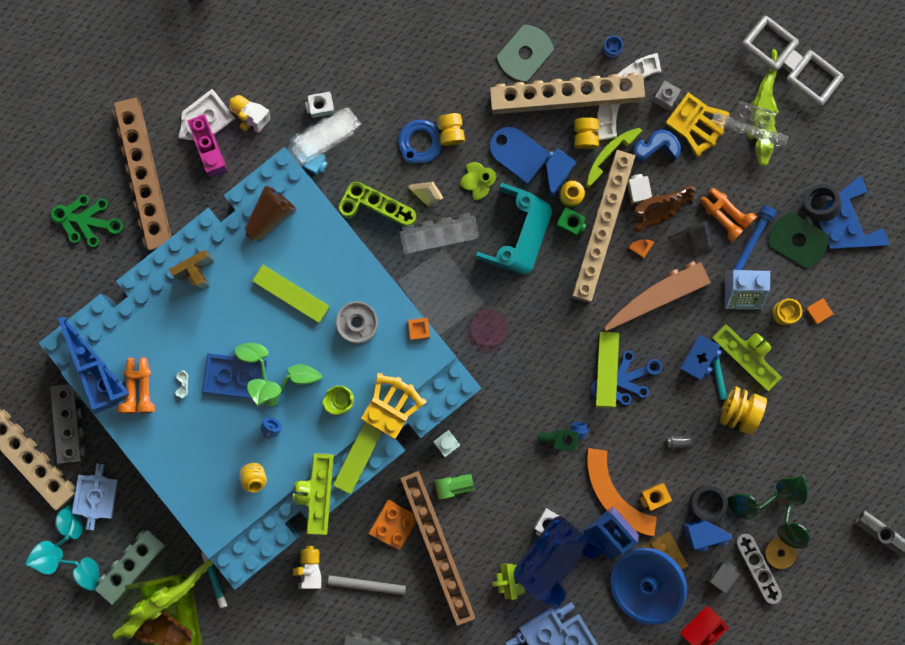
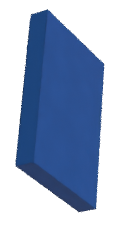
M207 353L202 393L251 399L247 391V385L251 380L262 379L260 362L246 363L234 356ZM263 360L266 373L267 361Z

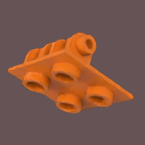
M387 500L368 534L400 550L417 520L412 512L391 500Z

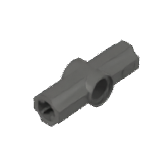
M863 510L856 518L854 524L904 559L905 539L894 532L891 527L886 526ZM883 529H885L887 531V536L885 539L882 540V538L880 537V533Z

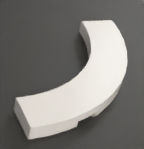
M658 53L636 60L624 68L618 75L627 76L629 73H638L643 75V78H646L653 74L661 73ZM625 84L619 87L624 92L629 90V87ZM609 87L607 88V90L605 91V93L610 92V88H609ZM620 104L599 106L597 115L599 120V131L597 132L599 141L617 138L616 118Z

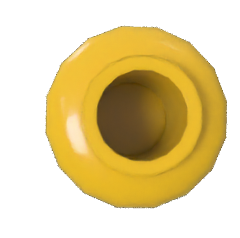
M576 181L566 182L559 192L561 202L568 207L578 206L585 196L583 186Z
M249 463L239 471L240 483L246 492L257 493L266 486L265 470L260 464Z

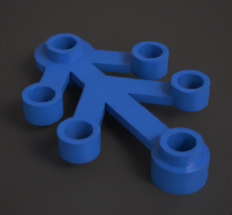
M626 351L622 355L623 361L617 373V386L637 393L641 398L647 397L649 395L647 387H640L628 381L648 373L652 375L658 374L662 370V364L659 360L652 359L647 362L645 367L626 374L630 362L634 360V353ZM626 353H630L632 355L631 360L625 359ZM652 363L656 364L657 369L655 371H652L650 369V365ZM597 380L591 385V392L595 397H597ZM640 389H646L647 393L645 396L640 394ZM616 391V400L621 401L620 403L623 405L630 404L631 396L629 394H621ZM625 395L629 398L627 403L622 401V397Z

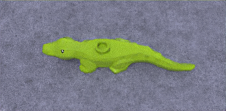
M772 49L771 59L774 62L778 57L777 51ZM771 68L761 82L757 96L747 110L749 115L752 116V125L748 129L747 136L750 140L753 138L757 139L755 152L760 166H767L774 149L771 140L773 141L777 137L774 125L778 109L772 93L777 71H773Z
M209 559L200 565L183 583L170 589L165 586L156 591L146 601L142 600L134 605L133 610L128 613L132 617L113 633L112 638L115 640L119 637L132 638L145 620L149 618L154 620L162 614L161 611L168 608L169 605L177 602L179 598L185 595L200 576L213 565L212 560Z

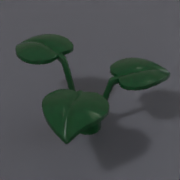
M804 475L779 480L776 484L777 492L760 506H757V500L747 494H734L727 497L728 505L738 517L745 520L755 519L758 515L757 510H761L774 499H777L780 505L787 506L785 525H780L777 528L779 538L786 545L793 548L805 549L808 547L810 536L807 529L798 523L789 524L788 522L792 504L795 506L803 505L808 498V488Z

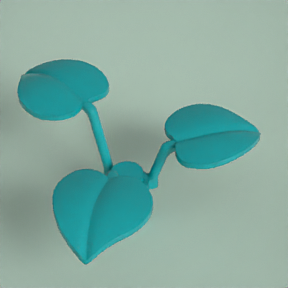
M67 505L57 514L55 520L57 531L61 535H65V537L57 544L49 541L38 543L30 552L25 566L33 568L41 574L49 575L56 571L58 564L75 565L77 567L72 572L75 582L83 589L94 591L98 586L97 581L100 578L98 565L92 558H83L80 564L77 561L61 559L63 552L59 546L67 541L69 537L78 539L83 531L80 515L72 514L73 506Z

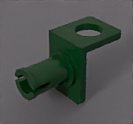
M556 430V433H539V444L554 445V449L577 450L578 432ZM565 435H570L573 439L570 446L564 445Z

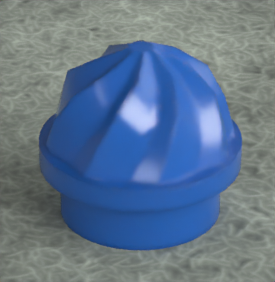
M574 422L571 424L569 431L578 432L577 441H581L586 438L589 429L586 423Z

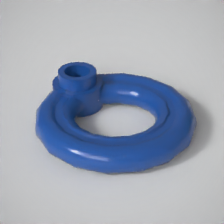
M414 120L402 128L398 136V147L407 164H425L433 161L440 154L443 147L439 136L441 132L434 123L427 120ZM416 131H425L432 139L430 148L423 153H418L409 144L411 135ZM413 153L414 157L409 159L407 158V154Z

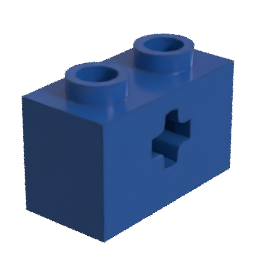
M699 335L681 369L700 380L703 376L707 378L712 370V367L709 365L712 360L717 361L722 352L719 350L720 345ZM704 352L707 354L706 359L708 360L707 362L699 363L697 355H702Z

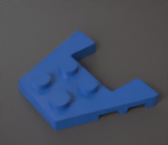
M861 176L857 177L839 193L841 198L839 214L830 221L818 222L820 229L828 234L827 246L829 249L887 246L890 244L884 229L865 235L850 202L851 198L868 192ZM831 199L818 211L829 209L833 206L834 200Z

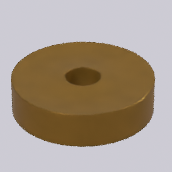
M777 537L767 543L764 554L771 566L785 569L794 563L797 551L796 548L786 545ZM782 549L784 552L783 556L779 557L777 554L778 550Z

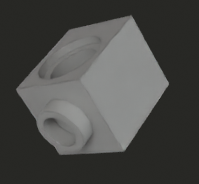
M664 81L652 102L669 111L681 90Z

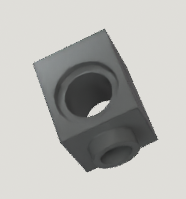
M728 561L725 564L720 562L707 581L724 593H727L739 576V573L735 571L737 568Z

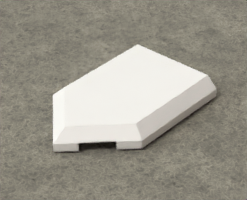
M211 89L182 112L179 139L194 140L187 120L202 114L206 115L214 135L236 118L213 89Z

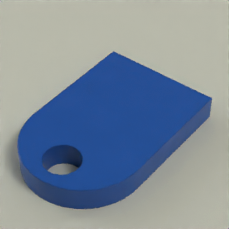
M505 127L498 130L490 142V151L493 158L526 184L531 181L549 155L547 150L522 131L513 127ZM504 136L507 139V143L503 146L498 145L496 138Z

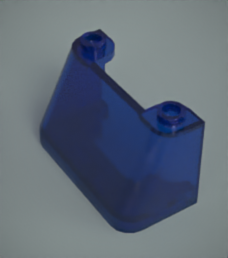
M557 516L548 524L514 569V577L534 598L558 609L566 598V591L560 585L583 555L589 559H595L600 556L605 547L562 516Z

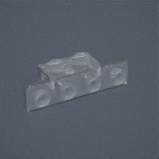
M742 101L738 103L734 118L720 113H715L712 118V122H715L719 127H730L738 133L751 134L756 139L770 140L774 145H786L789 138L787 135L771 131L776 112Z

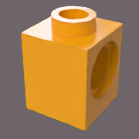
M664 483L657 484L641 492L642 497H640V501L643 507H647L650 511L672 501ZM653 492H657L659 495V500L655 503L650 501V494Z

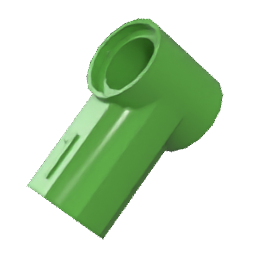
M471 474L434 480L438 500L474 490Z

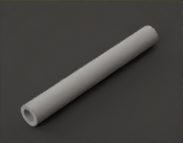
M330 575L328 579V585L405 596L406 586Z

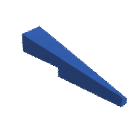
M65 317L59 318L60 326L94 414L114 407L129 396L128 390L108 369L88 343L84 341L76 329L73 328Z

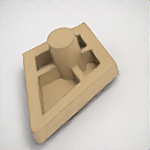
M434 182L411 184L408 186L428 207L443 199Z

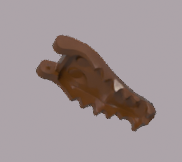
M689 185L681 188L679 191L653 196L639 203L635 208V214L638 216V220L634 224L635 232H642L647 226L658 225L661 221H668L669 215L675 217V212H680V206H684L685 202H694L695 187Z
M165 609L154 620H151V618L145 620L133 635L142 642L158 645H190L193 637L192 631L181 625Z

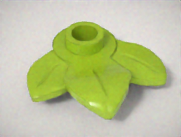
M469 163L466 165L468 174L462 177L459 185L464 189L472 190L473 200H480L489 193L490 186L495 183L496 173L491 168H484L480 163ZM488 173L489 179L485 181L483 177Z

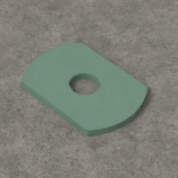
M523 25L497 55V60L507 75L516 80L527 82L554 51V47L550 38L541 29L531 25ZM524 46L532 50V56L527 60L520 58L518 54L520 48Z

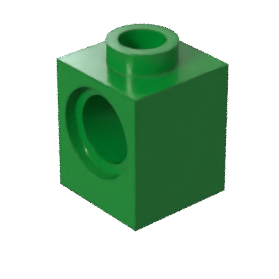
M565 207L556 227L576 237L578 233H583L587 225L584 223L586 218ZM575 219L577 227H569L567 220Z

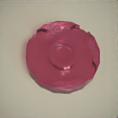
M485 309L478 312L471 322L473 339L484 347H494L503 342L508 334V323L504 315L494 309Z

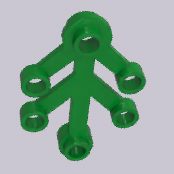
M80 195L76 201L68 206L58 205L51 211L52 220L57 224L63 225L72 243H79L81 235L75 232L70 221L77 222L87 238L88 245L91 247H97L96 245L100 244V240L94 236L88 225L108 229L115 235L121 234L124 230V224L119 219L114 218L110 221L91 217L100 210L104 211L108 208L109 203L105 199H99L96 204L80 214H73L72 212L79 207H86L90 204V198L87 195ZM83 197L87 198V202L85 204L81 203V199ZM102 201L106 203L104 208L99 207ZM59 212H64L63 218L58 217ZM115 224L120 225V228L118 230L113 229V226ZM74 234L78 235V239L76 241L72 240V236ZM92 238H96L97 240L96 244L91 245L90 243Z

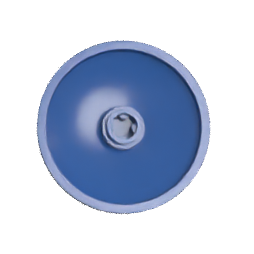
M636 548L624 554L614 565L611 574L612 593L619 607L632 619L648 625H659L672 620L682 610L687 598L686 579L678 564L667 554L653 548Z

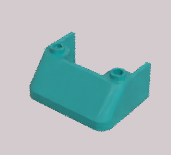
M501 183L499 191L517 197V207L528 214L516 248L510 246L501 247L496 258L477 252L476 259L526 275L533 269L552 214V208L547 202L530 192Z

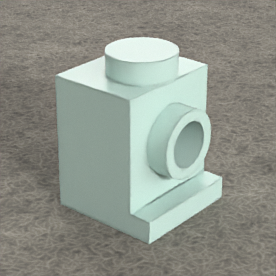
M449 430L433 441L445 457L460 446Z

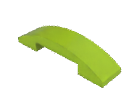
M640 128L625 132L603 149L588 175L586 183L588 188L602 175L603 171L599 166L621 143L628 147L641 133L642 130Z

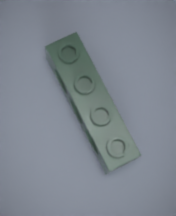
M142 530L136 537L138 541L133 546L130 544L124 550V557L120 561L117 559L110 566V573L107 576L104 574L97 581L98 586L95 590L112 605L118 602L168 545L153 530ZM141 545L146 546L148 550L145 556L139 552ZM128 560L134 562L133 570H129L126 567ZM115 575L121 577L120 585L114 583L113 577Z

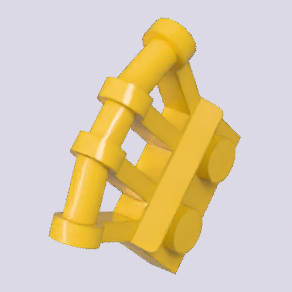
M688 92L665 124L680 134L681 137H684L695 156L699 157L702 155V152L710 147H714L718 137L724 134L725 122L729 118L730 113L708 107ZM705 112L718 116L717 125L702 114ZM698 120L713 130L710 136L695 126ZM689 132H694L705 142L697 146Z
M377 373L373 398L360 420L395 440L407 418L427 403V401L419 396L413 385H407L401 381V378L383 376L382 373ZM381 383L392 385L383 401L379 400ZM396 388L404 391V394L397 406L393 408L388 405V402ZM410 396L416 405L403 414L400 412V409L407 397Z

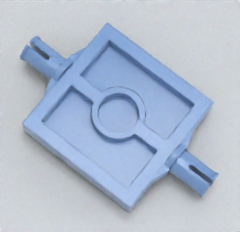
M96 463L95 475H78L72 514H79L88 518L87 530H94L95 519H112L118 480L108 479L103 476L104 464Z

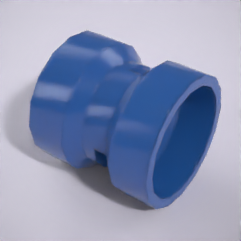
M618 36L608 37L603 45L604 55L611 59L618 57L623 49V41Z

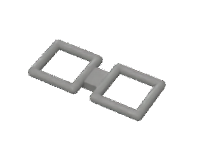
M763 16L744 39L742 47L773 71H778L782 66L790 72L787 82L818 106H823L843 80V74L812 50L807 51L802 57L794 50L799 44V40L771 18ZM765 25L789 42V45L775 62L751 44ZM810 59L834 77L820 97L796 79Z

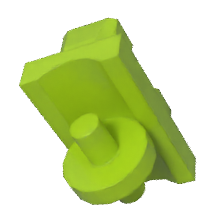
M500 564L501 573L496 574L497 581H493L492 586H498L499 593H504L505 599H517V596L525 593L523 583L515 584L514 577L522 575L521 565Z

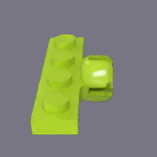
M725 324L712 337L768 391L782 378L764 360L765 355L771 350L770 344L765 340L756 348L764 339L761 335L753 334L748 340L744 341Z
M313 453L310 479L308 481H296L293 490L296 492H304V494L293 493V501L297 505H306L308 507L307 534L327 535L333 454Z

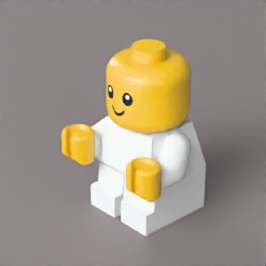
M241 95L230 99V111L239 116L241 120L246 121V123L242 122L240 124V129L243 131H247L250 126H253L254 130L259 133L270 121L269 110L262 105L249 102V100Z
M306 546V549L301 550L300 563L302 567L293 568V575L301 577L298 589L321 588V574L318 567L320 552L318 549H314V546Z

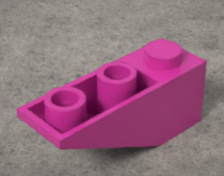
M202 114L187 120L205 170L210 178L227 172V166L206 115Z

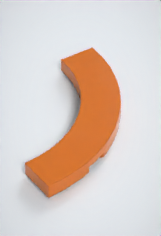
M588 448V473L593 490L601 504L607 511L614 506L635 531L654 536L657 517L644 514L625 502L611 482L607 467V451Z

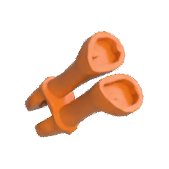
M711 188L708 193L717 202L713 204L703 196L700 199V203L706 209V213L712 215L726 229L728 233L727 238L732 243L757 216L753 213L743 214L733 206L725 194ZM723 208L739 226L731 222L720 209Z
M146 357L140 358L139 371H135L134 358H127L123 376H125L126 389L129 392V396L125 398L124 403L118 405L117 413L155 412V405L151 403L149 396V376L151 371L149 370ZM136 380H139L140 388L138 407L136 403Z

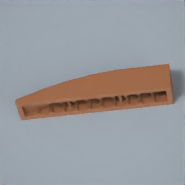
M694 261L685 265V270L678 272L676 269L667 273V278L648 288L618 312L603 328L604 332L710 284L711 282L702 263L696 264Z

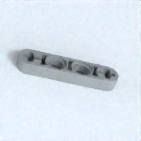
M740 534L736 539V546L764 600L770 604L778 603L782 596L781 591L755 540L749 534ZM743 537L750 540L748 546L750 549L754 547L755 551H750L745 555L744 552L748 550L744 545L741 546L740 544L743 542ZM753 554L759 557V562L756 565L749 563V557ZM760 572L768 574V579L764 583L758 580ZM771 582L773 583V585L769 586L770 589L773 592H777V594L774 595V600L772 598L767 597L770 594L768 589L765 588L763 590L762 588L764 586H768L769 584H771Z

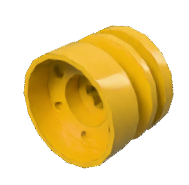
M734 386L722 406L720 424L727 425L729 422V427L734 428L740 422L739 431L752 436L762 420L767 399L754 393L747 400V390H743L740 393V388Z

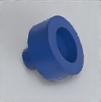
M268 417L263 420L260 429L263 436L269 439L279 435L282 425L278 420Z

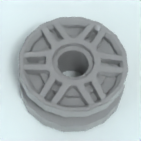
M354 301L347 303L340 309L336 318V326L344 340L352 344H362L371 340L376 334L378 319L376 312L370 305ZM355 318L363 320V324L359 328L352 326V321Z

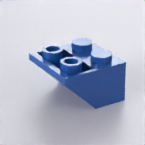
M614 506L584 529L585 533L609 559L624 554L638 543L639 534Z
M696 520L682 524L688 546L698 550V552L708 550L709 545H726L728 540L733 539L731 534L705 520Z

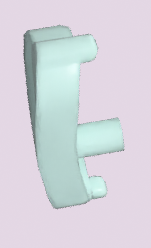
M182 370L176 374V378L182 383V386L176 390L175 394L184 399L188 394V374Z

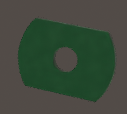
M789 212L777 220L769 237L770 247L805 268L818 262L824 255L828 245L827 233L793 212ZM796 233H802L806 238L805 244L801 247H796L792 244V237Z

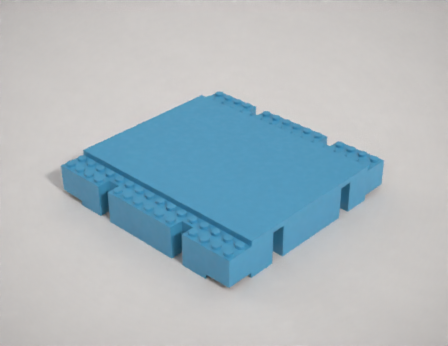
M285 147L224 195L236 210L221 222L207 208L119 278L116 282L128 295L122 302L116 305L110 297L99 294L67 320L125 388L126 381L123 371L125 370L127 358H134L135 371H139L140 358H147L149 370L151 371L149 376V396L151 403L155 405L154 413H117L118 405L125 402V399H123L114 407L94 414L61 326L39 342L75 392L207 558L212 560L234 589L241 586L301 537L290 520L300 512L307 519L308 507L306 505H297L293 501V493L304 494V492H296L293 490L296 481H308L310 479L313 453L334 455L330 513L406 451L397 438L394 440L381 433L352 493L350 494L333 486L364 424L360 419L373 398L377 373H382L383 376L401 378V381L407 385H413L419 396L427 401V403L407 418L401 428L402 430L409 424L420 438L424 437L482 389L430 324V338L410 340L408 320L424 318L423 315ZM267 185L275 189L274 194H282L296 207L297 211L262 240L252 241L245 235L246 231L244 228L263 188ZM202 250L211 254L214 262L201 268L203 275L210 285L204 290L192 285L188 277L181 280L176 279L172 276L169 269ZM265 265L329 305L330 308L321 322L318 323L254 283L252 280L261 266ZM354 301L370 305L376 312L378 319L376 334L371 340L362 344H352L344 340L336 326V318L340 309L347 303ZM355 318L352 321V326L355 328H359L363 324V320L360 318ZM243 343H258L268 350V357L262 358L267 361L266 380L276 382L279 386H281L285 377L289 375L287 372L288 368L296 364L311 366L323 376V379L305 385L294 384L289 379L283 388V393L279 395L278 404L275 406H267L262 403L257 407L248 398L202 393L207 353L236 357L235 347ZM182 370L188 374V394L184 399L175 394L176 390L182 386V383L176 378V374ZM136 380V403L138 407L140 388L139 380ZM381 383L379 400L383 401L392 385ZM336 385L345 386L350 389L354 396L352 409L342 416L331 415L325 411L322 404L326 391ZM396 388L388 405L395 408L404 391ZM410 396L407 397L400 409V412L403 414L416 405ZM271 417L281 423L282 429L278 436L267 439L263 436L260 426L265 418ZM249 463L260 464L265 470L267 484L257 493L246 492L240 483L239 471Z

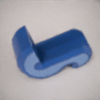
M659 130L649 137L647 144H644L643 140L637 142L632 154L635 155V160L643 162L661 147H664L675 161L680 155L681 146L678 139L670 131Z

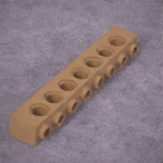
M137 98L115 102L113 115L115 120L119 122V127H117L118 136L120 139H123L124 145L121 146L123 156L127 157L128 161L125 164L126 171L132 178L130 188L132 193L136 195L134 205L136 211L140 213L141 218L138 219L140 229L144 230L145 237L142 238L145 248L153 252L171 238V232L141 104ZM133 117L132 124L126 125V119ZM138 135L137 141L130 143L131 136ZM137 153H142L140 161H134V156ZM146 171V177L139 180V173ZM149 189L151 191L150 196L143 198V192ZM155 208L154 215L148 217L147 210ZM154 226H159L158 234L152 235L151 229Z
M417 471L401 477L400 479L457 626L475 619V614L420 472Z

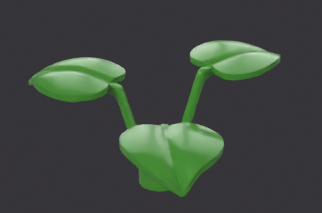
M243 343L235 347V356L240 361L246 363L260 362L262 379L251 380L247 385L248 394L257 407L262 403L267 406L277 405L279 395L283 393V388L289 379H291L292 383L298 385L310 384L323 379L322 374L311 366L296 364L288 368L287 372L289 375L285 377L281 386H279L276 382L266 380L262 358L268 357L269 352L263 345Z

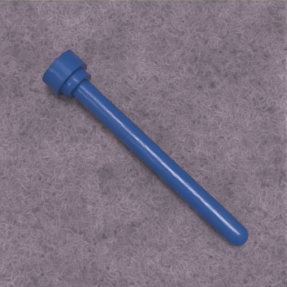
M763 205L760 211L761 219L733 270H742L767 222L774 219L777 213L775 209Z

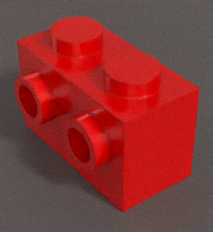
M707 606L684 627L680 634L691 645H713L729 627Z

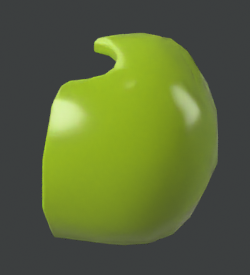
M336 385L326 391L322 404L325 411L331 415L342 416L352 409L354 396L350 389L345 386Z

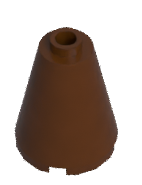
M267 185L263 188L244 228L246 231L245 235L252 241L262 240L297 211L296 207L282 194H274L275 189Z

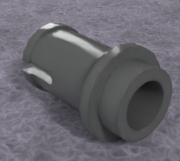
M670 435V437L666 438L667 449L691 448L690 436L673 437V435Z

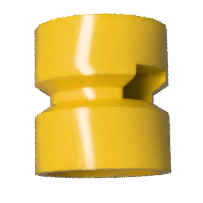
M453 113L437 117L438 129L442 131L439 134L441 145L448 146L465 142L464 130L460 129L463 125L461 114Z
M596 118L575 119L574 131L577 132V135L574 136V147L579 149L599 147V135L596 134L599 131V120Z
M794 299L782 300L776 303L772 309V317L780 325H789L797 322L802 315V307Z

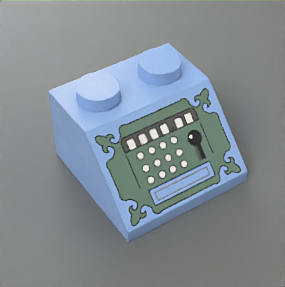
M725 270V309H763L770 291V271Z

